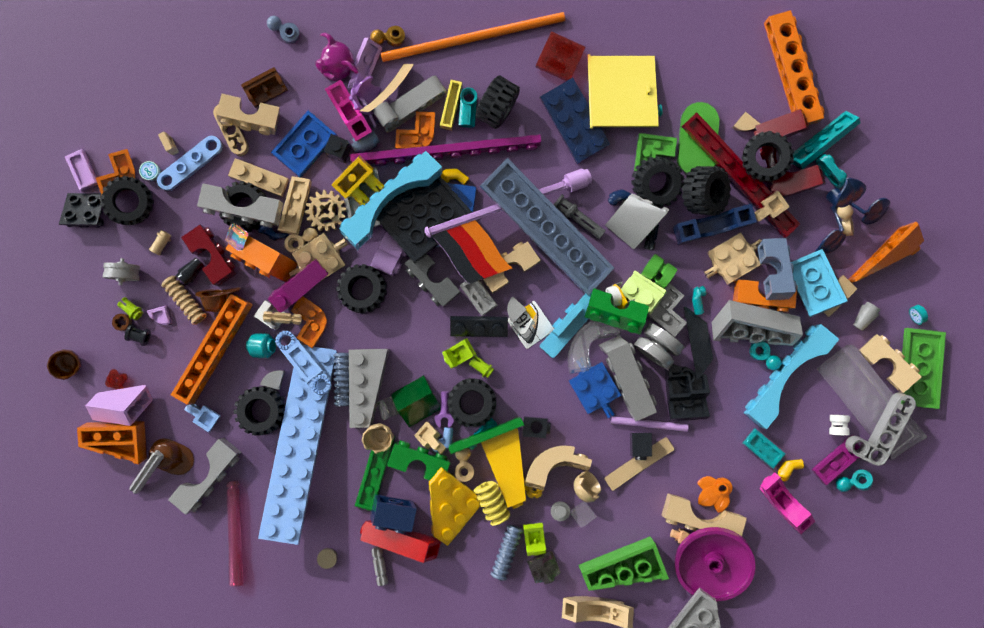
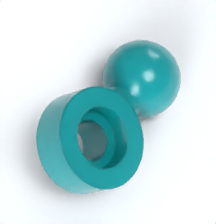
M766 342L752 343L749 353L753 359L765 360L767 368L773 371L781 367V359L776 355H770V346ZM758 347H760L762 350L761 354H757L756 349Z
M866 470L856 471L851 479L842 476L836 480V487L841 492L849 491L852 486L865 491L873 485V477ZM864 478L867 480V482L865 484H861L859 480Z

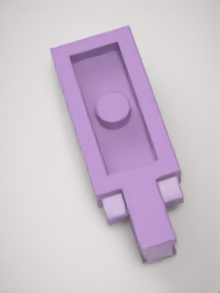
M364 38L354 62L359 73L355 74L353 71H350L349 77L351 79L347 87L350 90L356 87L362 80L371 76L381 53L382 47L369 38Z

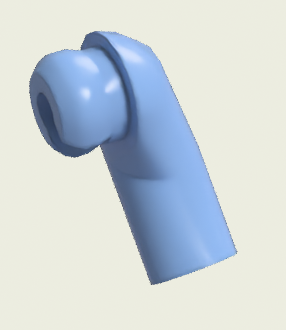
M444 427L443 437L438 440L446 449H448L449 444H452L453 428Z

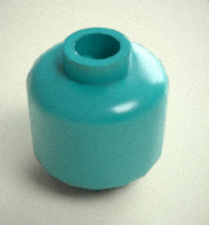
M267 333L252 334L246 342V350L253 358H269L275 353L277 347L275 339Z

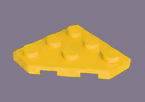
M441 467L429 481L430 513L432 516L431 529L433 536L448 546L479 509L482 500H478V494L474 493L473 490Z

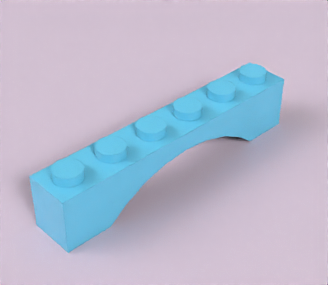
M427 151L422 155L418 154L413 159L412 164L408 167H403L394 180L390 179L387 181L384 189L374 193L365 206L361 205L355 211L356 214L351 218H346L341 223L339 228L341 234L357 250L372 238L376 219L390 200L409 189L429 186L442 174V166Z
M822 324L812 325L805 332L806 337L794 345L793 353L787 355L782 360L780 369L775 370L770 375L769 379L771 380L767 385L764 384L757 392L759 395L754 400H750L745 406L746 411L744 414L761 428L767 429L779 415L781 392L789 376L807 360L828 354L838 342L839 338Z

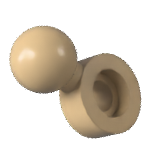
M852 206L838 207L837 215L843 219L841 222L844 228L843 233L846 236H853Z
M307 228L302 236L289 235L285 239V248L291 253L305 245L306 242H310L318 237L317 230ZM298 241V247L294 248L293 243Z
M469 448L455 452L456 458L460 460V463L455 468V476L462 482L471 480L474 475L472 465L467 462L471 455ZM466 468L468 470V474L466 476H463L461 474V469Z

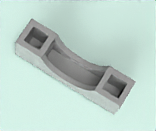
M202 183L197 206L203 209V213L215 215V212L221 213L224 218L234 219V216L240 217L243 222L253 224V221H258L261 226L272 228V225L279 226L284 203L277 199L260 196L250 206L236 207L230 202L225 189Z
M225 438L218 439L206 453L210 463V470L206 479L200 484L188 482L181 484L168 500L185 515L191 512L195 513L201 507L202 499L209 497L215 490L213 486L216 482L220 483L226 477V470L229 467L235 466L240 458L238 456L241 454V451Z

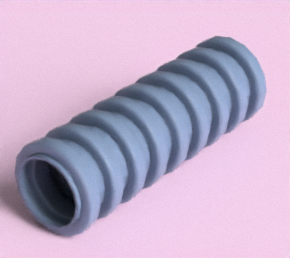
M349 353L333 354V357H335V360H333L335 363L334 375H336V378H334V381H336V384H334V387H336V390H334V393H336L334 405L349 406Z
M511 524L506 526L507 531L504 532L505 536L502 538L504 541L500 544L502 547L498 550L500 553L496 556L498 559L494 562L496 564L492 568L494 571H491L492 577L502 581L507 580L506 575L509 574L510 563H513L512 557H515L514 551H517L516 545H519L518 539H521L520 534L523 533L520 527Z

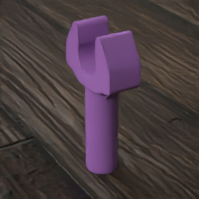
M447 391L441 392V412L435 415V422L439 428L441 427V419L444 417L448 419L449 428L454 422L452 415L448 412L449 392Z

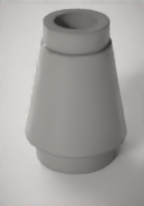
M866 302L865 305L862 304L853 326L864 331L879 316L880 309L869 302Z

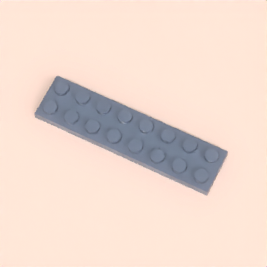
M508 158L480 185L485 193L587 295H590L593 288L595 289L614 269L606 258Z

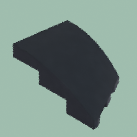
M672 364L669 370L665 369L670 421L708 419L710 415L706 398L710 394L707 375L703 373L700 379H697L695 371Z

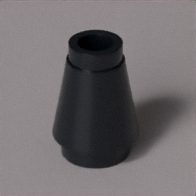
M195 257L177 270L178 273L175 276L186 285L190 282L193 283L204 264Z

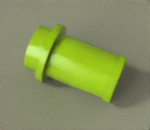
M127 297L121 299L126 303V306L120 301L118 302L117 306L126 312L131 320H138L143 315L142 308L134 305Z
M477 355L469 363L470 366L483 374L482 377L488 378L494 371L491 364L488 365Z

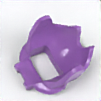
M368 76L351 89L349 100L353 102L355 110L363 109L378 97L381 88L370 83L373 80L372 76ZM357 96L359 97L364 107H362V105L359 103ZM371 110L370 112L361 111L365 115L374 114L373 110Z

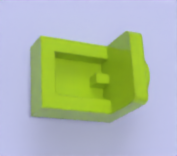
M468 338L442 352L446 364L451 369L477 355Z
M543 523L523 525L527 555L537 556L545 554L546 546Z

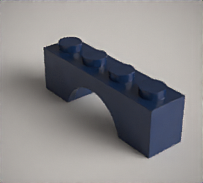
M752 204L733 208L719 215L678 223L673 227L677 244L681 245L755 224L757 220Z

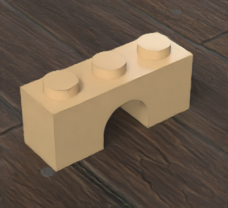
M221 94L216 114L218 122L225 126H239L246 131L256 130L263 135H275L280 116V107L260 103L259 109L255 114L247 115L241 111V98Z
M528 241L524 244L523 242L518 243L513 247L514 251L509 254L505 252L501 255L509 265H518L524 273L541 261ZM504 272L483 279L492 294L508 284Z
M876 334L858 352L871 365L875 364L879 359H888L893 364V372L887 380L900 393H904L921 378L918 374L920 370L914 364H908L904 360L905 356L898 349L894 351L889 346L890 341L886 337Z

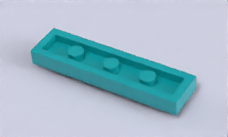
M848 111L843 112L794 151L792 164L800 169H804L861 123L860 117Z

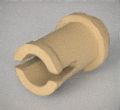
M163 230L160 233L157 232L158 236L149 248L151 252L160 255L167 242L171 241V235Z

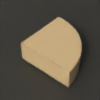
M745 112L732 128L737 131H750L755 129V125L760 123Z

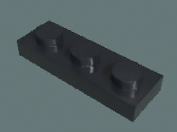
M450 316V336L508 337V317Z

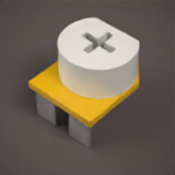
M622 282L608 287L606 292L612 294L611 304L614 307L617 306L618 309H626L628 307L626 305L630 301H627L619 287Z

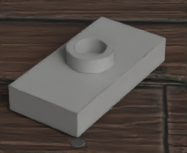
M480 280L471 284L465 281L460 285L481 316H484L497 306Z

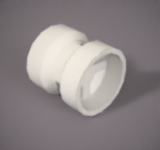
M830 415L831 427L829 428V434L850 435V429L848 428L850 416Z

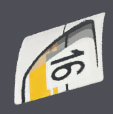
M535 301L525 306L527 311L514 324L508 318V323L526 349L543 339L554 329Z

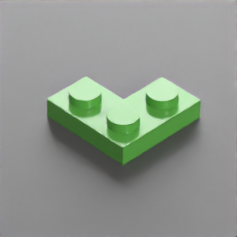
M639 133L634 172H637L636 166H641V161H648L649 157L674 158L677 138Z

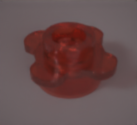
M112 369L106 378L105 385L116 390L123 389V384L128 379L126 373L121 374L116 369Z

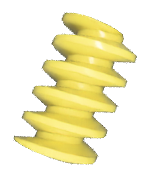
M484 482L474 489V493L478 494L477 499L482 500L480 506L484 507L482 511L484 514H487L485 518L489 521L492 520L490 522L492 526L501 524L510 517V511L507 509V504L504 502L502 492L499 490V485L496 482Z

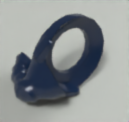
M265 226L257 228L260 234L267 235L269 239L274 241L284 239L290 235L288 233H275L272 228Z

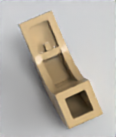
M572 446L550 448L541 453L531 464L525 486L544 490L547 476L554 468L570 466L589 471L592 460L588 459V456L584 454L573 455L575 447Z
M588 596L563 598L562 618L576 623L602 621L623 628H633L634 608L624 605L622 601Z

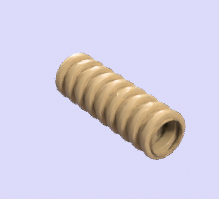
M176 276L168 277L162 282L161 286L166 288L165 291L169 293L170 297H173L172 300L177 302L176 305L180 306V310L184 311L185 316L188 315L187 318L192 320V325L203 321L207 314L202 312L203 309L199 308V304L195 303V299H191V294H188L187 289L180 285L181 282L177 280Z

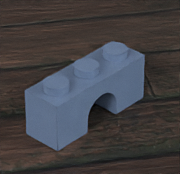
M786 238L763 239L757 247L760 264H769L777 272V274L769 275L763 282L766 300L790 299L797 290L796 281L793 280L794 268L793 264L790 263L789 257L790 246L787 245Z

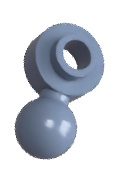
M270 16L267 19V27L272 31H280V35L286 43H295L299 39L300 33L295 24L285 23L283 25L281 19L277 16ZM291 29L293 33L291 35H287L286 31Z

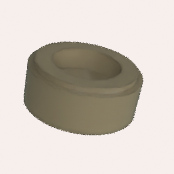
M331 548L323 549L317 556L319 566L324 569L332 568L338 559L336 551Z

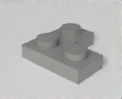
M669 283L664 288L667 292L666 295L662 297V300L652 314H647V316L675 337L687 322L673 311L684 295Z

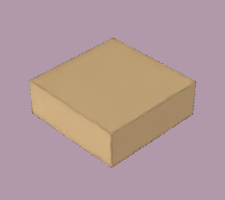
M166 132L158 134L165 150L171 155L177 154L178 149L172 137Z

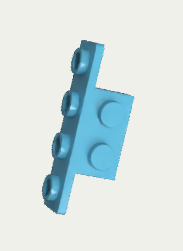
M585 293L576 305L572 303L565 310L567 315L563 319L560 317L552 325L554 327L553 331L540 344V348L551 358H554L588 320L584 316L591 294L587 295Z

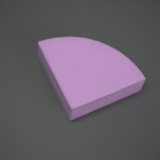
M168 306L147 310L149 317L155 322L163 325L172 324Z

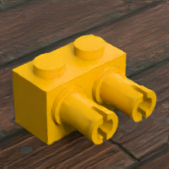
M360 155L332 183V186L345 199L351 196L360 205L364 206L370 201V198L359 188L361 183L367 184L375 193L380 192L384 188V184L373 175V168Z

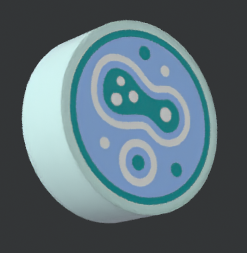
M146 161L140 166L139 173L145 180L154 181L160 174V168L154 162Z

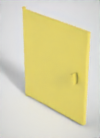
M588 54L590 129H593V127H658L655 56H591Z

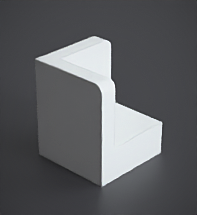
M265 300L254 317L270 328L278 330L282 323L263 321V313L265 311L278 312L269 301Z

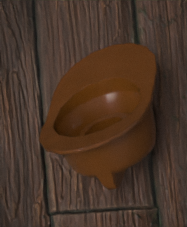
M241 288L202 290L196 292L195 295L201 298L202 305L206 311L220 312L230 293L236 292Z
M158 439L150 447L149 458L156 450L164 454V458L157 468L173 475H182L190 471L193 466L194 456L191 450L171 439Z

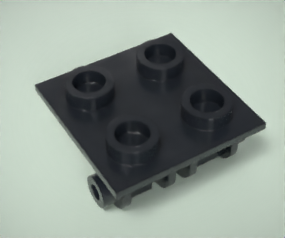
M67 193L59 225H66L67 227L78 226L79 228L83 226L85 228L89 226L100 228V226H103L104 220L100 218L102 211L100 204L102 203V199H100L101 193Z

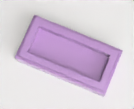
M80 149L65 156L80 191L83 192L98 185L97 177L85 150Z

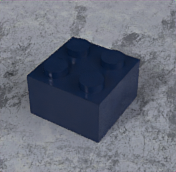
M375 494L370 515L372 526L386 531L387 528L395 529V532L400 534L412 532L417 508L411 500Z

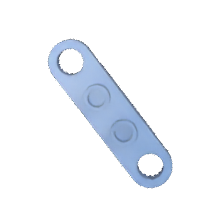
M208 136L159 174L157 178L159 187L166 191L175 189L220 154L223 148L222 142L215 136ZM215 141L217 143L216 149L213 151L208 150V143ZM171 176L172 183L165 186L163 183L164 178Z
M279 332L275 341L278 348L314 393L326 395L332 386L329 378L291 332ZM284 336H289L291 343L285 346L281 345V339ZM319 380H324L327 384L325 389L317 390L316 383Z

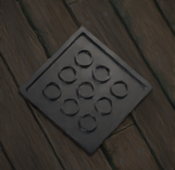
M439 176L429 186L409 189L398 194L385 205L376 220L415 264L439 245L432 236L431 238L426 236V227L430 228L473 212Z

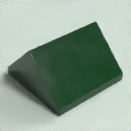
M424 375L391 394L398 413L408 427L441 410V405Z

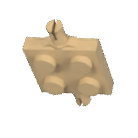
M322 233L292 252L293 257L297 261L298 268L290 272V276H294L295 273L297 274L317 259L329 273L326 276L328 277L345 266L344 261L340 257L339 250L347 246L348 243L343 238L334 244L325 233Z
M739 233L707 252L712 260L713 267L704 271V274L709 279L718 273L723 277L727 285L762 265L755 254V251L758 249L756 245L760 244L762 240L759 239L750 245L742 233Z

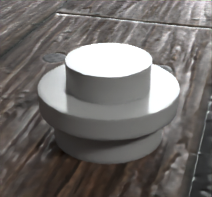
M555 502L551 507V515L557 521H564L570 515V508L565 502Z

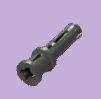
M563 194L554 203V206L566 218L574 220L597 237L598 240L606 231L579 211L576 204L566 200ZM581 218H582L583 220H585L587 223H589L591 226H593L594 229H592L590 226H588L586 223H584V222L581 220Z

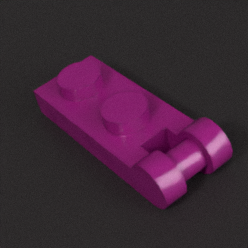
M849 437L811 469L824 485H828L859 458L853 453L850 454L846 448L845 443ZM857 443L854 446V450H858L860 448V446Z

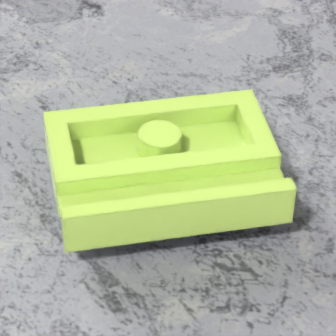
M637 271L633 272V275L629 277L621 288L628 301L635 299L636 302L649 305L648 314L650 315L660 303L662 297L667 293L665 289Z

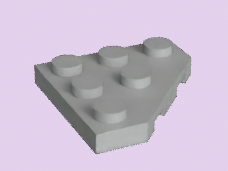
M699 587L668 628H721L716 599Z

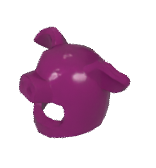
M321 33L320 36L327 38L328 45L322 50L321 58L315 62L320 73L332 81L345 79L350 75V71H353L355 74L359 73L354 65L353 54L344 43L335 41L332 35Z

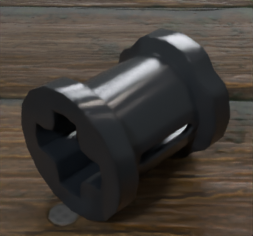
M131 324L126 329L124 338L125 341L132 340L140 343L141 346H146L150 340L151 331L148 329H138L135 325Z

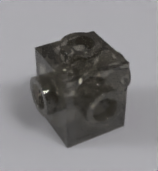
M553 551L534 556L527 561L535 583H552L555 581V577L561 573Z

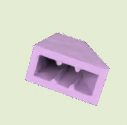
M141 385L99 392L85 406L92 420L131 426L153 401V398L147 386Z

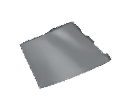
M631 194L605 226L631 248L635 249L667 214L669 209L666 207L660 209L653 206L652 201Z

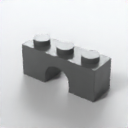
M428 254L415 264L411 259L405 263L408 267L405 269L412 278L416 276L420 280L418 285L424 292L429 291L433 295L431 300L437 306L442 305L445 307L461 293L448 277L440 283H433L429 280V271L436 264Z

